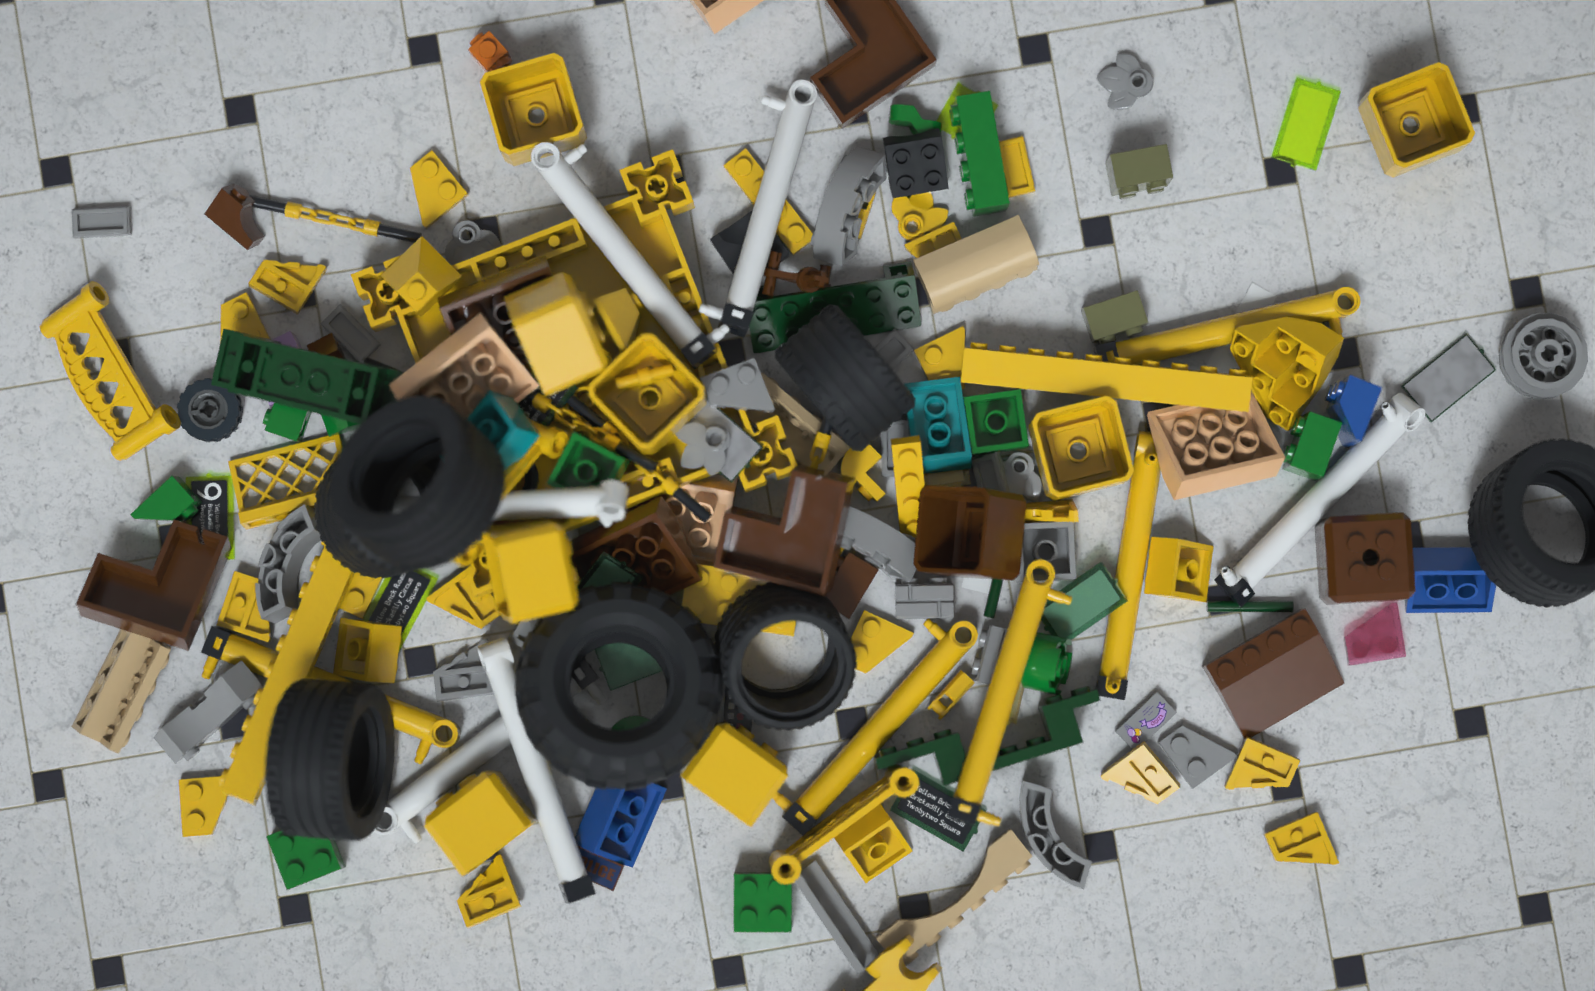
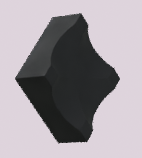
M939 128L908 136L883 137L892 198L949 189L943 142Z
M752 211L710 238L711 243L733 275ZM775 234L771 251L782 254L781 263L790 257V254Z

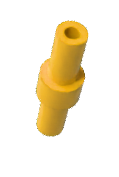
M671 364L650 370L646 367L638 369L637 373L615 378L617 390L638 384L642 387L652 384L654 380L674 376Z

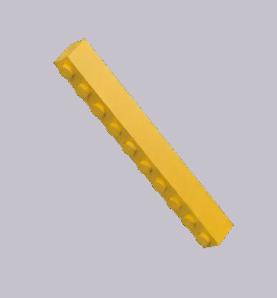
M971 342L970 347L964 346L961 382L1098 397L1109 396L1117 399L1249 412L1253 378L1246 375V370L1229 369V374L1218 373V367L1200 366V371L1188 370L1189 364L1171 363V368L1160 367V361L1143 360L1142 365L1131 364V358L1114 357V362L1102 361V355L1085 354V359L1073 358L1074 353L1067 351H1057L1056 356L1045 355V349L1028 348V353L1016 352V346L999 345V350L987 349V343Z
M322 541L323 551L320 556L316 555L310 567V571L313 572L309 583H303L298 597L302 599L298 609L293 608L287 621V624L291 625L287 635L282 634L278 641L276 651H279L277 659L275 662L270 661L264 677L268 678L265 687L264 689L259 688L255 695L253 704L257 706L252 716L248 714L243 723L242 731L245 734L241 743L236 741L231 751L230 758H233L230 769L225 768L219 780V785L222 786L220 790L222 793L256 806L265 785L267 739L276 706L284 691L292 683L300 679H310L354 575V572L340 565L341 562L336 561L332 557L333 555L326 550V545Z

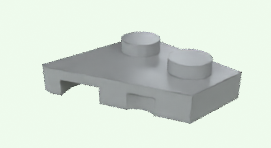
M1182 725L1158 742L1191 789L1198 786L1237 757L1234 752Z

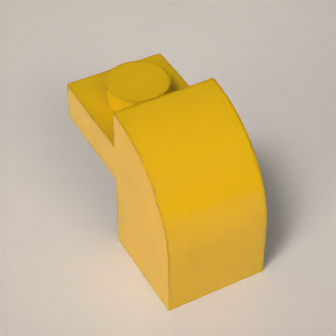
M868 445L862 451H853L849 448L842 460L841 475L855 478L854 485L856 483L860 485L857 489L858 492L868 502L873 499L877 503L885 495V492L866 473L881 460L882 456L871 445Z

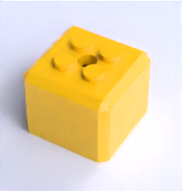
M551 53L484 73L480 84L499 150L505 162L513 166L530 162L533 148L542 142L552 143L560 153L572 150L585 143L587 135L563 57L556 53ZM534 109H540L545 114L543 121L537 124L529 120V114ZM544 153L540 159L554 154Z
M1440 62L1371 88L1361 99L1358 106L1359 113L1383 172L1393 178L1460 152L1471 143L1475 134L1449 67ZM1411 118L1417 122L1418 128L1415 133H1408L1404 130L1403 121L1405 119Z
M561 272L504 297L512 323L545 396L600 374L605 370L608 360L601 345L606 342L596 317H594L595 315L585 292H578L571 275Z
M642 334L589 385V397L592 402L643 455H654L706 406L707 394L704 386L653 334ZM669 364L672 365L674 376L654 380L652 384L642 387L638 384L617 390L615 378L637 373L638 369L646 367L650 370ZM647 391H653L658 395V402L652 407H647L642 403V396Z
M1109 396L1037 413L1028 426L1046 497L1053 501L1124 484L1131 478L1134 472L1117 402ZM1075 443L1082 444L1086 449L1084 458H1073L1070 454V447Z
M548 518L528 519L492 526L483 534L482 541L498 614L512 624L572 610L579 601L575 585L578 584V577L575 567L571 566L570 555H572V547L569 538L565 536L564 528Z
M727 721L718 722L714 725L709 738L706 739L700 751L680 772V777L743 823L752 827L787 779V767L785 763L776 758L778 752L765 742L761 746L754 742L752 739L755 735L742 725L736 729Z
M488 770L482 772L479 776L475 774L470 775L458 784L461 788L455 794L448 792L437 800L435 804L438 807L425 817L424 827L462 877L476 869L538 821L501 771Z

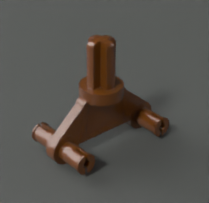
M770 251L768 268H765L763 275L766 278L762 294L774 296L776 279L795 283L801 291L807 293L815 292L819 288L831 287V284H829L831 266L820 265L819 271L814 267H804L798 273L779 271L782 254Z

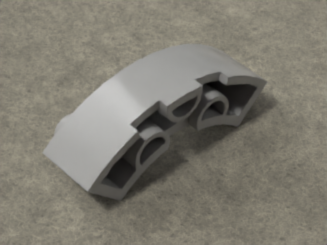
M856 146L848 155L842 158L840 166L824 195L815 231L811 237L813 258L842 267L857 254L858 237L862 223L858 216L863 203H869L878 187L886 180V154Z
M304 504L289 514L277 526V532L269 544L266 543L258 563L260 571L258 583H255L258 611L263 620L278 623L289 617L293 608L298 609L299 607L296 594L299 570L309 551L321 541V535L319 531L317 532L316 528L317 520L314 518L316 513L313 507Z
M849 506L841 548L850 550L852 546L856 551L866 555L865 560L875 565L887 576L911 582L916 571V567L913 564L916 539L911 535L900 533L888 524Z
M241 660L223 673L203 693L204 695L195 703L196 708L192 705L188 706L161 727L154 736V739L175 764L183 758L189 761L200 752L198 746L232 719L241 709L245 708L247 710L253 705L255 695L259 688H263V685Z
M1022 780L1019 796V814L1022 829L1030 848L1041 863L1053 874L1073 886L1084 889L1092 861L1082 858L1071 851L1056 833L1050 812L1052 789Z

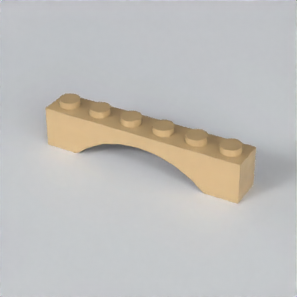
M1009 828L987 846L984 861L977 877L969 889L957 901L945 909L928 916L913 919H897L878 934L876 939L885 949L909 934L914 939V942L903 955L904 964L907 966L919 956L917 950L924 944L930 947L941 938L940 931L947 926L952 929L964 919L961 914L967 909L971 908L974 911L986 901L983 896L991 890L996 893L1008 883L1006 878L1015 871L1018 875L1029 867L1031 863L1028 860L1033 856Z

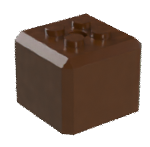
M926 485L920 492L914 566L918 572L1014 581L1020 574L1026 512L1025 499L1021 494L989 488Z
M1403 512L1330 516L1321 519L1315 526L1319 599L1326 605L1407 600L1416 592L1411 519ZM1367 549L1375 551L1378 556V560L1373 566L1366 565L1362 560V555Z

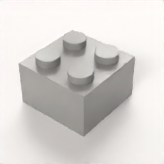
M1074 522L1024 523L1020 574L1016 577V583L1023 582L1028 566L1033 561L1039 559L1048 561L1054 567V581L1076 579ZM1035 569L1032 572V577L1036 582L1048 579L1047 573L1043 569Z

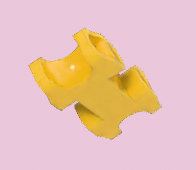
M908 934L895 944L886 947L866 967L865 970L874 980L862 991H926L931 982L940 973L942 967L936 962L923 972L909 970L904 964L903 955L912 945L914 939Z

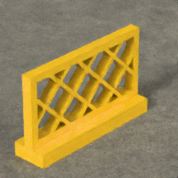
M340 434L331 437L325 436L228 461L239 508L240 524L248 530L283 521L289 514L304 504L314 508V503L317 500L315 495L319 488L318 485L324 479L323 475L337 461L343 449ZM335 442L337 452L331 461L319 455L325 444ZM302 450L311 454L303 468L291 462L296 452ZM275 457L283 461L276 475L263 469L267 461ZM315 458L328 464L320 478L308 472ZM249 464L256 470L249 481L246 482L239 478L237 467ZM288 465L300 471L293 485L280 479ZM260 472L273 478L265 492L252 486ZM305 474L318 481L313 490L306 493L297 488ZM277 482L290 488L286 496L279 500L269 496ZM240 483L245 485L243 490H241ZM249 489L262 495L257 505L245 508L244 497Z

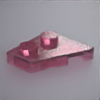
M1397 602L1389 604L1343 637L1348 666L1406 657Z

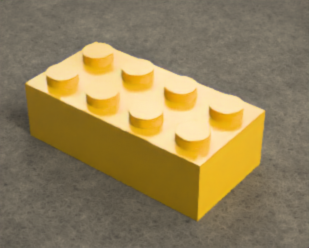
M697 564L703 578L701 581L684 588L682 606L688 607L701 620V624L717 626L722 620L721 616L728 610V606L736 601L738 596H742L745 594V591L752 590L757 585H765L769 581L714 568V566ZM796 621L773 624L761 632L794 637Z

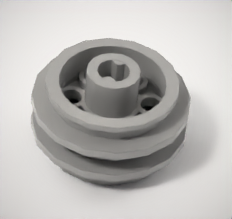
M1534 313L1514 323L1503 336L1498 351L1499 367L1506 382L1519 394L1533 399H1550L1571 390L1583 377L1588 363L1587 343L1580 329L1567 318L1554 313ZM1545 332L1554 334V339H1546ZM1526 335H1530L1534 339V343L1531 346L1524 343ZM1562 345H1564L1567 356H1564ZM1545 348H1547L1552 355L1547 359V361H1545L1541 356V353L1545 351ZM1520 356L1527 357L1528 364L1526 366L1521 365ZM1556 366L1563 367L1564 371L1561 376L1555 374L1554 369ZM1536 371L1543 373L1542 381L1534 379L1533 376Z

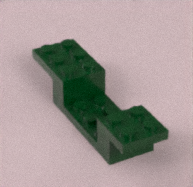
M223 329L211 385L226 388L228 392L362 424L373 413L390 403L398 401L389 384L405 372L366 362H353L284 345L279 341Z
M1084 686L1071 690V697L1062 699L1060 694L1043 699L1044 705L1038 706L1048 740H1045L1044 736H1039L1027 740V746L1017 749V745L1014 744L999 749L1000 755H997L992 771L1083 743L1073 709L1101 701L1098 691L1090 690L1089 686ZM946 729L933 733V740L924 742L923 737L907 741V748L896 750V746H891L879 750L880 756L874 759L877 769L880 770L933 753L942 785L946 786L958 782L966 755L959 733H952L951 729Z

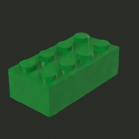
M990 91L956 96L954 105H951L949 112L952 127L957 126L958 129L954 142L957 155L962 154L963 161H960L959 171L961 182H967L968 187L964 193L966 210H972L973 217L1005 212L1010 202Z

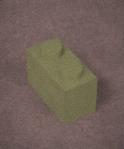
M1138 290L1084 307L1081 310L1092 343L1097 341L1100 344L1116 341V335L1125 332L1127 337L1143 332L1142 327L1149 323Z

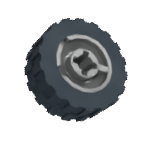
M210 378L196 380L192 385H188L185 388L186 390L181 393L180 401L177 403V414L182 428L190 436L204 442H219L221 439H227L231 433L238 429L237 426L242 421L243 407L240 403L242 402L240 397L236 393L228 392L226 388L211 385L212 379ZM209 405L216 408L211 416L205 413V409Z

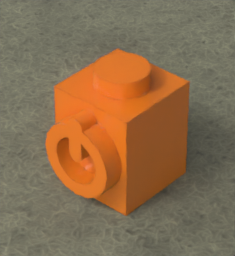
M490 31L485 34L481 32L471 40V47L468 51L485 72L510 66L512 63L509 52Z

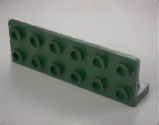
M911 261L884 265L885 278L819 288L811 293L801 291L768 296L762 294L764 285L760 286L749 326L753 353L775 351L783 342L786 343L790 336L799 332L803 325H807L810 319L815 315H819L820 311L827 305H837L864 336L890 332L894 328L902 330L920 327L919 302Z

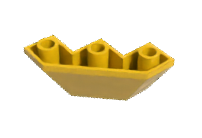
M1286 316L1237 327L1230 350L1239 368L1246 370V375L1253 378L1251 391L1264 416L1286 431H1289L1293 427L1296 418L1299 419L1323 386L1339 356L1344 337L1322 323Z

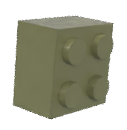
M1167 144L1110 154L1105 163L1111 195H1119L1120 199L1135 197L1137 192L1147 190V194L1162 192L1173 179Z

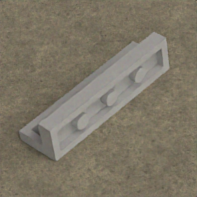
M815 860L801 870L800 876L795 883L858 974L879 955V952Z

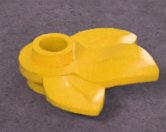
M931 192L911 195L909 199L906 196L894 198L892 202V214L899 221V234L908 241H913L923 236L925 232H932L941 228L947 219L948 210L933 208L934 203ZM914 222L917 225V230L914 232L908 231L907 224Z

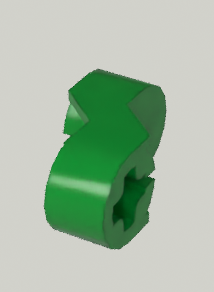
M893 104L890 106L888 121L890 124L908 127L913 135L939 128L941 133L942 123L922 119L914 106Z

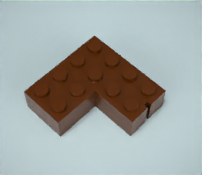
M825 0L826 8L854 48L812 75L810 82L816 87L817 94L841 129H844L935 67L937 59L896 0Z
M799 464L791 470L782 518L735 506L731 507L724 513L714 568L826 595L833 587L855 478L829 472L824 476L825 470Z
M173 520L152 570L98 553L76 602L80 616L189 651L231 552L229 539L227 536L203 529L200 535L198 527Z

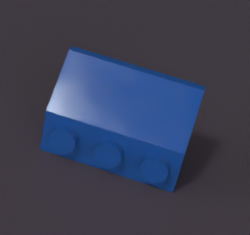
M1348 375L1342 380L1340 379L1338 382H1335L1334 385H1330L1325 397V401L1329 402L1326 410L1330 419L1342 423L1338 437L1342 446L1346 448L1362 442L1382 387L1352 375Z
M1472 547L1413 548L1416 592L1409 599L1405 600L1406 613L1492 612L1496 585L1493 584L1481 569Z
M656 783L649 784L645 788L628 791L626 789L602 790L596 788L575 835L577 845L593 854L633 868L667 788Z

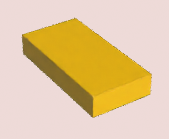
M1023 136L999 141L1009 198L1034 193L1035 187Z

